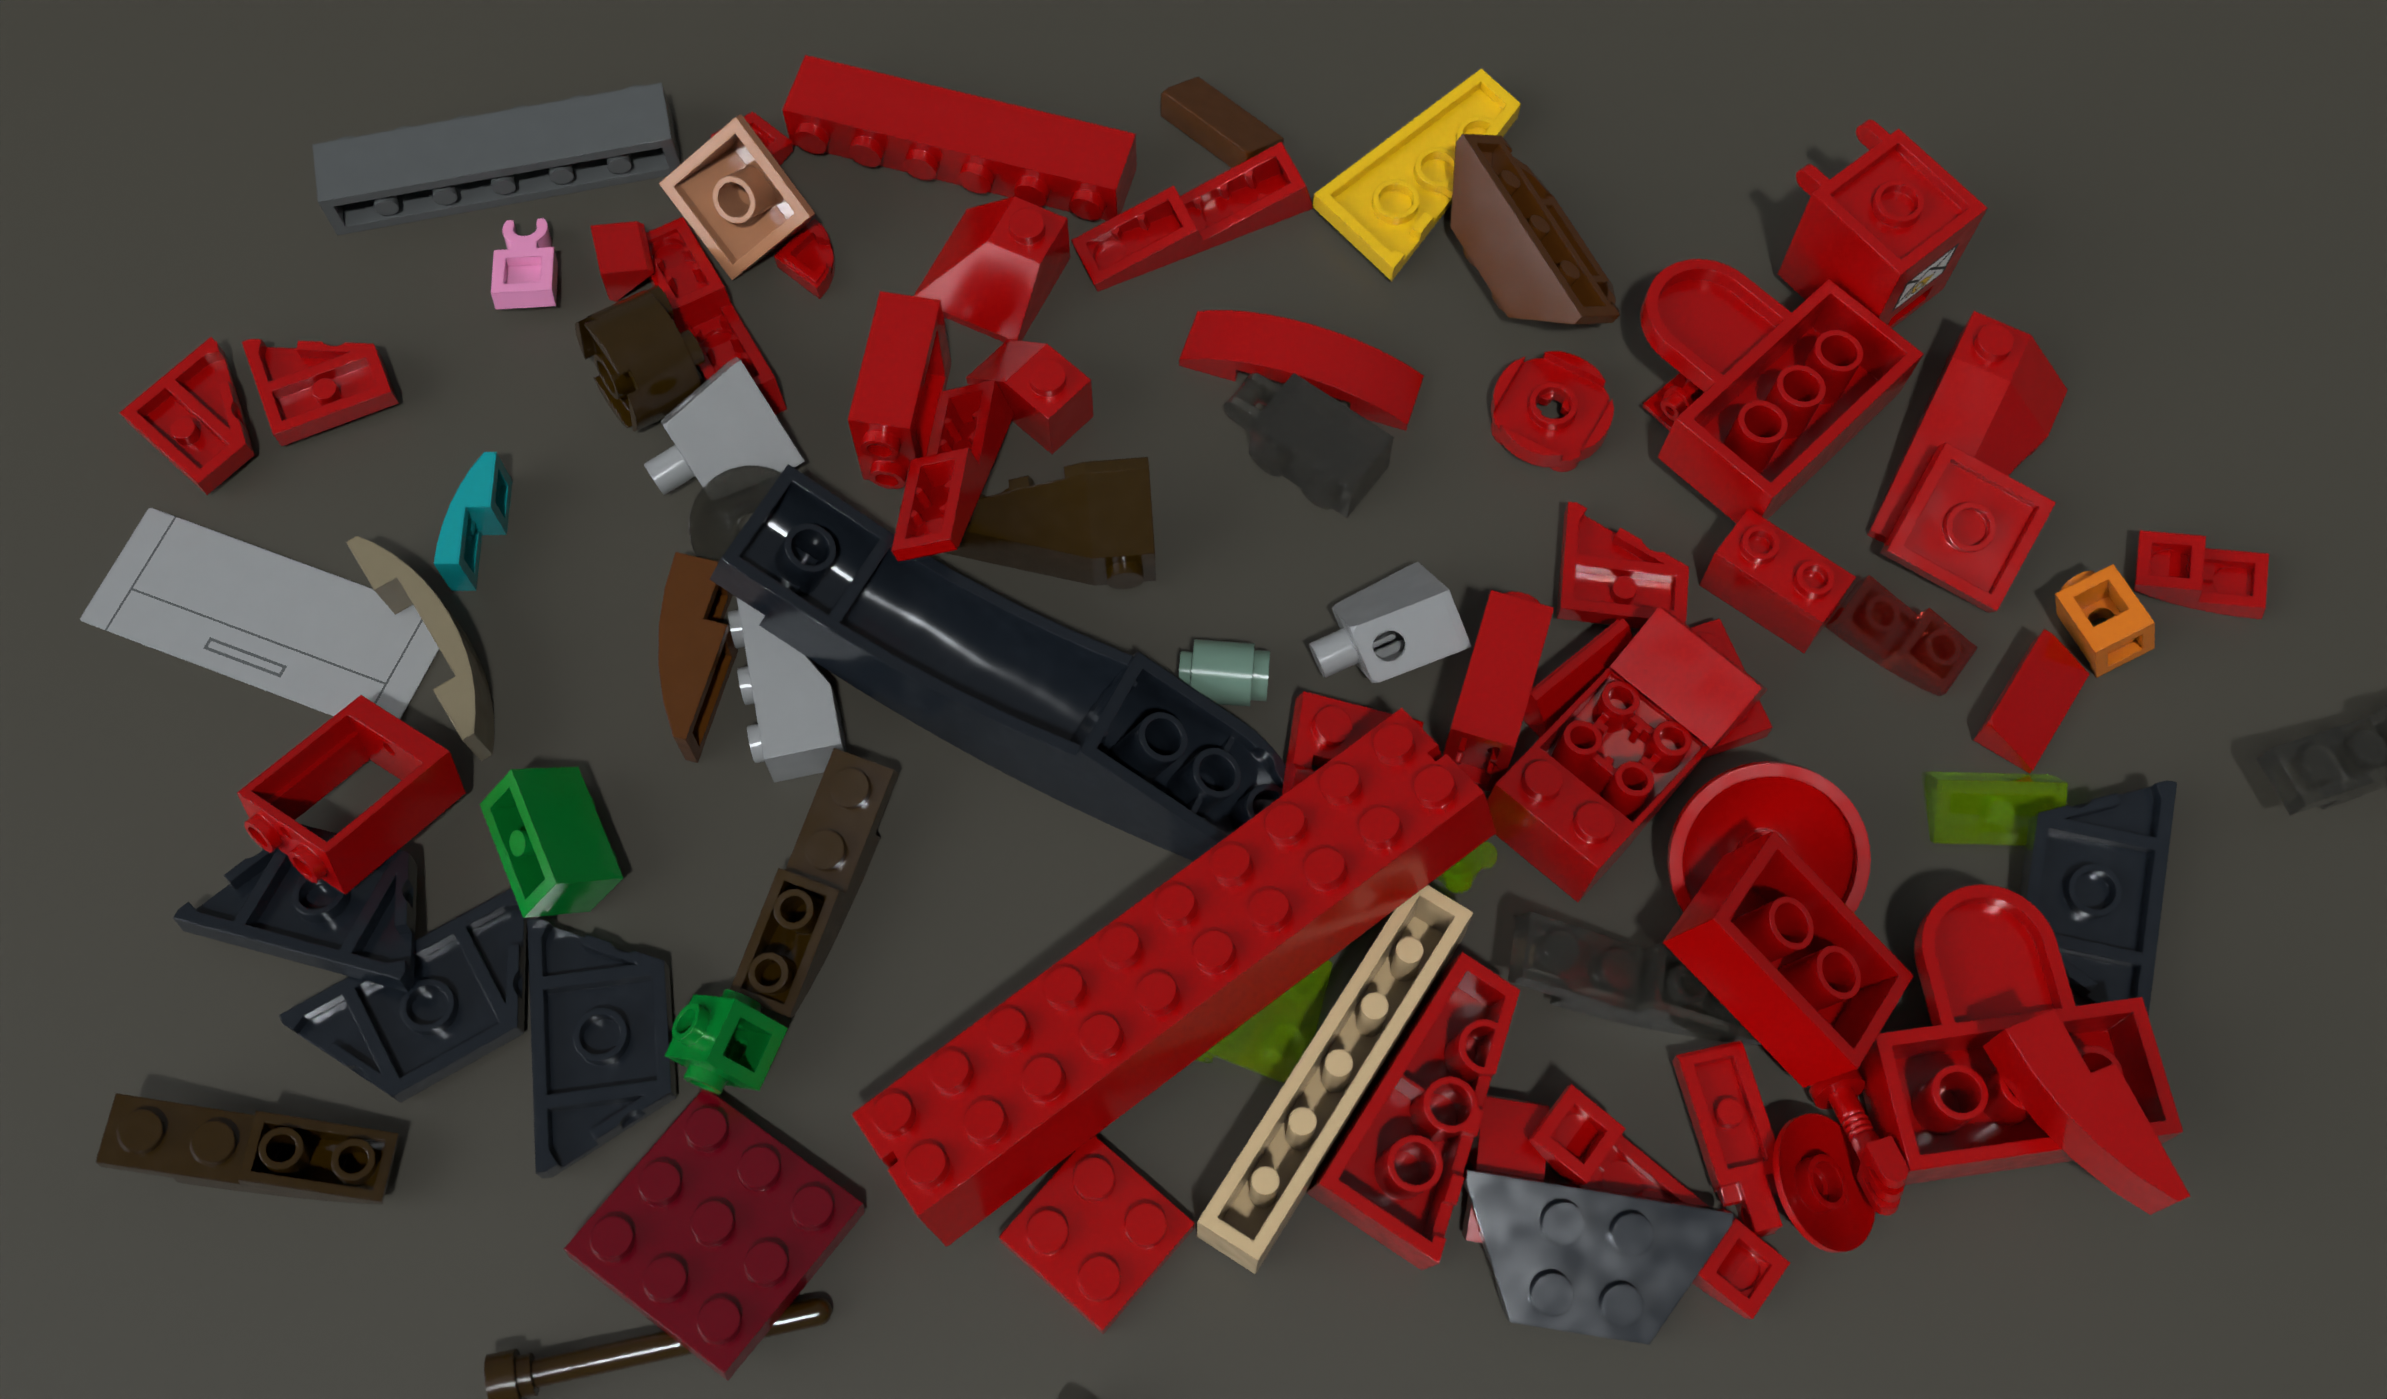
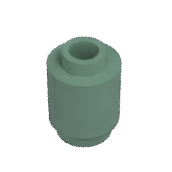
M1194 639L1193 652L1181 651L1178 679L1216 704L1250 707L1251 700L1267 701L1270 651L1254 650L1255 643Z

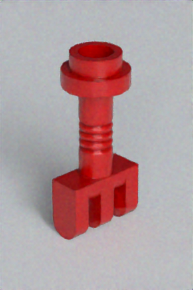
M1856 1069L1811 1085L1809 1093L1815 1106L1819 1109H1833L1849 1141H1851L1852 1147L1860 1160L1856 1178L1875 1212L1884 1216L1896 1213L1907 1181L1909 1168L1893 1137L1888 1136L1880 1139L1874 1131L1871 1121L1868 1120V1116L1865 1114V1110L1858 1099V1096L1865 1088V1081L1861 1073Z

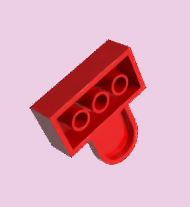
M1689 259L1679 261L1663 269L1652 281L1641 307V326L1650 346L1659 356L1704 392L1675 419L1657 458L1736 524L1748 508L1768 520L1900 393L1924 353L1830 279L1791 313L1735 268L1708 259Z
M1983 884L1965 886L1945 895L1928 911L1916 933L1914 956L1932 1026L1879 1033L1858 1068L1865 1081V1088L1862 1093L1874 1131L1880 1139L1892 1136L1908 1165L1909 1173L1905 1185L2074 1161L2037 1125L2007 1087L1983 1048L1987 1042L2005 1028L2054 1008L2091 1073L2114 1063L2118 1065L2161 1144L2183 1133L2143 997L2076 1006L2058 943L2049 922L2030 901L2011 890Z

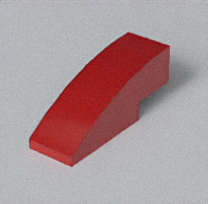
M2055 1008L2005 1028L1983 1046L2007 1087L2037 1125L2072 1160L2111 1191L2149 1215L2190 1197L2188 1190L2118 1065L2114 1063L2091 1073Z

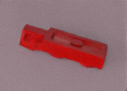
M1740 1040L1676 1055L1672 1063L1714 1192L1718 1191L1722 1207L1736 1204V1211L1741 1223L1757 1236L1764 1237L1775 1234L1778 1228L1783 1226L1773 1195H1778L1773 1172V1152L1776 1140L1743 1043Z

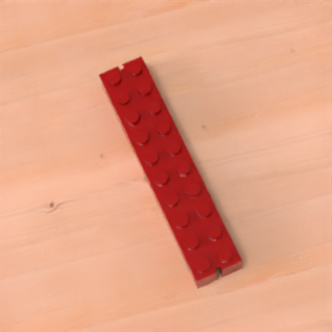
M1400 708L851 1115L880 1160L889 1168L887 1169L917 1217L948 1247L1495 835L1496 829L1484 791L1447 753L1442 756L1439 745L1403 708Z

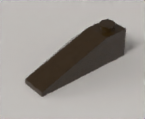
M1148 457L1087 461L1065 466V478L1034 485L1033 480L1028 475L1010 479L1009 488L1000 494L985 497L981 493L958 550L944 553L1093 586L1108 585L1115 589H1130L1141 585L1143 582L1156 581Z

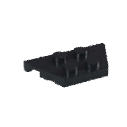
M2166 780L2155 783L2147 788L2119 795L2115 793L2092 799L2087 803L2075 806L2067 805L2039 812L2029 820L2019 895L2030 901L2045 916L2056 937L2070 987L2092 1004L2143 997L2149 1017L2177 782Z
M301 824L326 842L337 834ZM263 849L259 854L244 859L223 876L230 884L197 909L190 902H187L177 910L173 917L181 929L188 933L408 993L414 984L417 864L407 851L398 850L345 895L323 879L317 883L306 879L294 867L288 855L279 849L274 850L272 853Z
M510 888L415 940L414 984L409 993L349 976L283 1012L279 1017L282 1024L402 1103L524 1034L527 918H523L513 890Z
M533 918L527 919L535 1172L543 1179L556 1176L676 1099L677 1093L675 1062L664 1056L673 1039L670 969L665 961L637 951L626 952L615 948L610 942L587 934L585 937L555 928L548 921Z
M1465 1167L1462 1176L1465 1177L1463 1183L1466 1191L1469 1192L1479 1224L1482 1244L1495 1275V1285L1505 1317L1511 1323L1650 1345L1733 1222L1734 1213L1726 1209Z

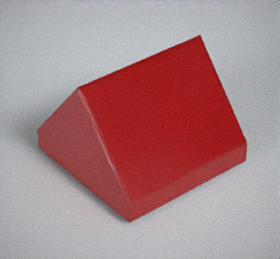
M638 221L590 225L600 275L609 300L614 302L620 300L654 273L645 227L643 223Z

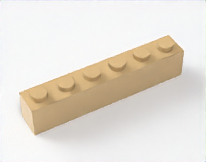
M1429 885L1394 910L1197 1221L1198 1238L1256 1275L1466 934L1474 912Z

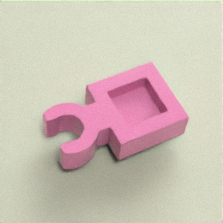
M545 218L537 219L536 231L527 236L517 234L514 220H506L502 232L507 249L494 250L491 295L496 310L556 306L558 261L554 247H551L552 240Z

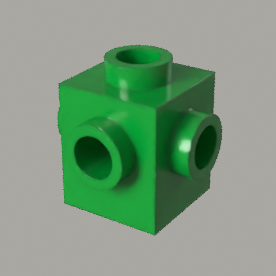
M725 989L721 997L693 994L690 1003L680 1011L675 1019L672 1028L673 1039L664 1056L687 1068L683 1076L686 1081L709 1092L721 1094L725 1086L760 1091L788 1028L759 1012L762 1007L761 1004L739 992Z

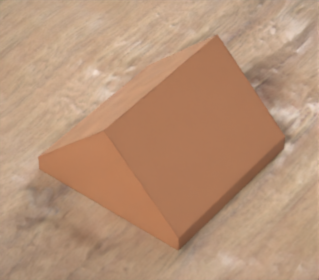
M742 114L732 119L659 183L731 280L739 277L795 237L815 215V212Z

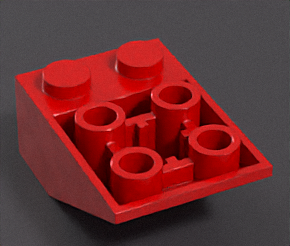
M1609 666L1496 782L1487 799L1496 829L1495 835L1576 902H1579L1619 859L1711 748Z

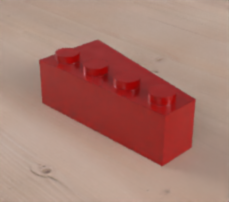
M1464 952L1455 958L1442 972L1306 1192L1421 1271L1440 1263L1446 1242L1444 1237L1453 1207L1457 1205L1465 1178L1462 1176L1473 1139L1478 1135L1485 1112L1483 1106L1492 1076L1496 1074L1520 993V989Z

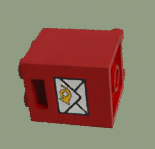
M1868 119L1857 127L1856 135L1858 140L1869 151L1831 179L1827 178L1812 164H1807L1797 171V183L1810 195V199L1778 275L1804 300L1830 279L1889 327L1894 328L1944 289L1988 208L1899 128L1892 134H1889L1876 121Z

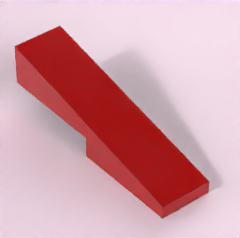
M1280 142L1181 196L1173 185L1071 241L1095 288L1099 292L1314 208L1305 182L1284 145Z
M684 217L646 232L654 273L648 278L653 287L659 286L668 298L674 314L672 320L678 331L681 333L689 330L698 341L705 363L697 366V369L704 382L728 361L738 357L748 370L774 414L776 415L787 410L775 376L732 306L724 284Z
M996 380L940 392L927 455L911 459L891 550L898 562L958 550L1014 416Z

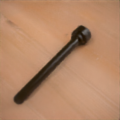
M820 1297L791 1303L764 1338L822 1326L830 1320L832 1307L826 1299ZM664 1331L535 1359L532 1352L520 1355L518 1349L515 1348L485 1356L484 1378L488 1399H527L538 1396L539 1388L691 1355L692 1353Z

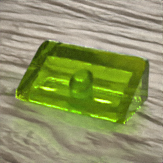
M1926 772L1925 790L1931 842L2026 845L2030 818L2039 812L2066 806L2068 783L2047 774Z

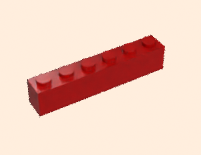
M805 55L782 109L789 139L793 141V145L799 146L807 152L813 154L828 153L845 157L867 167L882 166L909 173L920 180L935 179L963 186L974 193L985 194L989 192L1006 197L1015 196L1039 207L1047 206L1072 212L1085 220L1100 219L1108 221L1121 214L1137 169L1136 133Z

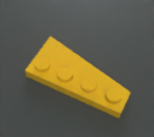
M1481 68L1314 193L1313 208L1392 281L1452 204L1456 141L1462 134L1500 135L1503 137L1517 120L1521 103Z

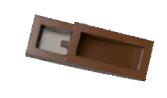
M675 552L664 589L659 621L658 666L663 702L673 737L685 760L698 763L738 653V648L736 649L728 625L723 624L733 594L710 580L719 562Z

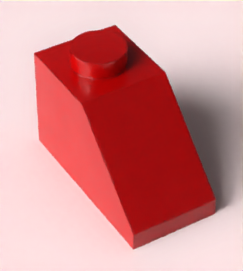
M1007 340L966 377L968 385L996 380L1014 413L1012 422L1051 454H1054L1094 417L1091 379L1047 343Z

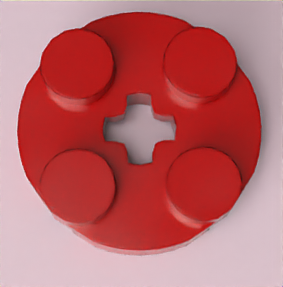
M1547 351L1544 352L1543 358H1533L1524 362L1525 357L1520 358L1503 371L1496 383L1490 408L1492 436L1495 441L1504 445L1510 453L1527 463L1540 467H1549L1557 472H1569L1575 469L1580 461L1592 456L1607 437L1614 415L1613 399L1610 401L1609 394L1604 388L1606 381L1600 371L1591 363L1567 352ZM1552 400L1559 401L1562 404L1560 413L1564 417L1555 419L1542 415V411L1536 407V404L1539 403L1547 406Z

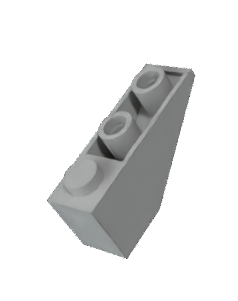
M737 598L739 610L729 611L728 620L735 648L745 647L748 666L737 668L744 704H755L758 724L747 726L748 740L754 763L765 762L774 783L823 773L834 748L847 752L840 710L832 687L804 654L759 626L765 615Z

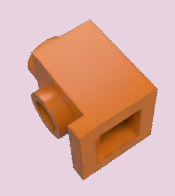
M2114 564L2096 573L2092 570L2079 573L2068 580L2061 588V591L2055 593L2056 615L2090 663V669L2096 678L2155 649V622ZM2098 618L2108 619L2094 627L2091 624L2092 621Z

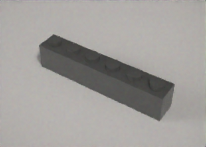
M662 83L645 86L634 85L622 90L588 96L577 95L560 101L531 106L521 105L509 110L475 116H459L447 121L418 126H402L395 130L356 137L346 136L334 141L312 144L318 203L337 235L664 177L681 165L674 119Z

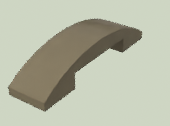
M355 536L348 540L346 543L372 588L395 615L414 605L455 674V677L432 690L462 741L481 761L493 755L495 735L492 699L485 672L468 636L439 597L409 565L388 550L362 537Z

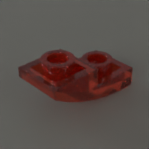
M1870 575L1857 582L1826 625L1838 637L1878 665L1939 697L1947 693L1978 648L1931 608L1916 614Z

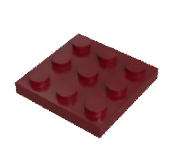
M702 1089L564 1247V1251L574 1262L729 1381L863 1216L865 1208L861 1201L714 1093Z

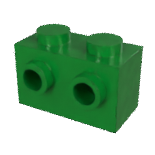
M579 767L511 769L479 804L523 918L590 912L623 879L616 854L609 844L597 814L594 800L588 792Z

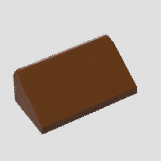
M1199 76L1170 86L1161 93V117L1231 168L1280 142L1284 143L1282 136Z

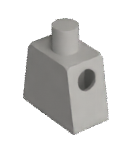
M735 357L661 420L662 425L675 445L645 462L644 466L663 495L696 476L709 498L715 499L781 473L788 464L796 467L803 463L804 460L742 361Z
M1415 562L1336 603L1332 610L1340 630L1309 643L1312 655L1324 678L1356 664L1371 683L1383 682L1472 647L1449 588L1419 562Z

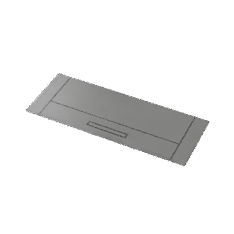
M149 508L80 617V620L87 624L335 716L362 695L401 719L439 650L414 605L395 615L372 588L154 508Z

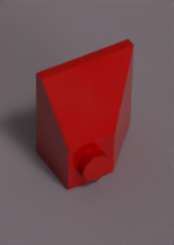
M1015 196L966 209L914 296L941 300L943 316L989 337L1004 343L1007 340L1022 341L1071 258L1068 218Z

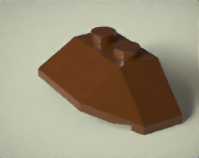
M1462 134L1455 144L1450 227L1463 246V253L1466 259L1477 268L1492 291V299L1495 304L1506 313L1508 318L1565 324L1613 323L1620 316L1619 309L1615 305L1616 297L1613 285L1555 197L1527 165L1513 157L1511 154L1512 147L1502 136Z

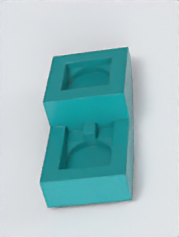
M484 452L471 467L459 485L441 527L434 565L451 591H476L482 535H507L513 480L497 452Z

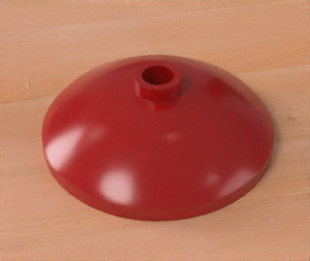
M1762 761L1729 769L1715 776L1697 790L1688 800L1674 824L1667 858L1668 876L1674 897L1680 909L1684 912L1723 855L1775 830L1850 910L1855 913L1868 885L1871 866L1870 843L1859 812L1851 800L1831 781L1799 765L1778 761Z

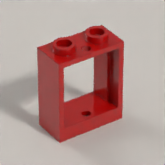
M883 291L879 293L848 416V423L863 480H870L883 488L900 489L906 486L911 459L927 455L939 394L941 391L946 390L952 365L941 300Z
M1494 590L1490 591L1443 756L1447 753L1481 789L1490 792L1496 782L1507 772L1515 750L1554 607L1540 604L1536 598L1522 592L1511 591L1504 594Z
M360 695L239 790L237 795L249 817L244 822V827L261 848L270 853L279 849L288 855L291 863L306 879L313 883L323 879L346 895L466 792L448 749ZM369 760L401 780L328 842L295 821Z

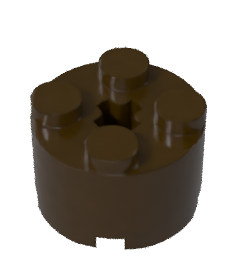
M659 286L636 293L575 323L576 336L585 360L594 356V362L599 373L598 376L594 377V380L600 392L619 421L626 428L632 426L633 432L663 419L704 383L700 372L696 368L705 363L701 347L689 330L681 333L678 331L672 320L674 314L670 302Z

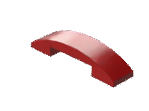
M1197 311L1179 359V366L1236 382L1239 371L1347 401L1351 403L1349 415L1407 431L1424 375L1397 358L1349 336L1294 319L1248 311Z
M1572 1084L1565 1088L1528 1140L1569 1184L1709 1207L1622 1136L1626 1128ZM1733 1218L1731 1227L1692 1284L1744 1318L1753 1319L1790 1262L1738 1219Z

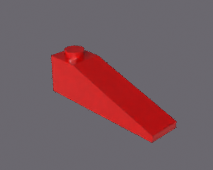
M1973 311L1950 351L1867 536L1886 543L1939 445L1947 442L2010 476L2029 455H2032L2044 443L2051 431L2068 389L2031 334Z

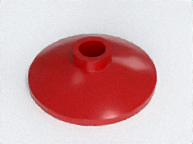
M1809 1113L1789 1120L1777 1136L1773 1152V1172L1777 1192L1790 1221L1812 1245L1830 1253L1851 1251L1865 1242L1872 1230L1875 1219V1211L1856 1178L1860 1160L1841 1125L1824 1115Z

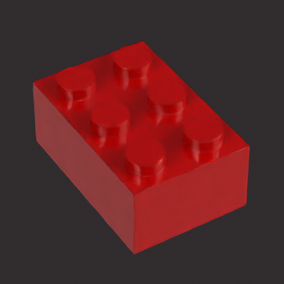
M1775 830L1723 855L1663 941L1666 947L1803 1088L1859 1068L1914 976Z

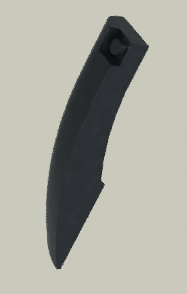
M789 464L721 557L710 577L711 581L765 615L759 626L899 715L1022 783L1113 827L1189 860L1195 861L1282 796L1285 763L1265 739L1225 709L1137 651L1132 656L1070 630L998 595L930 556L898 562L891 551L894 534Z

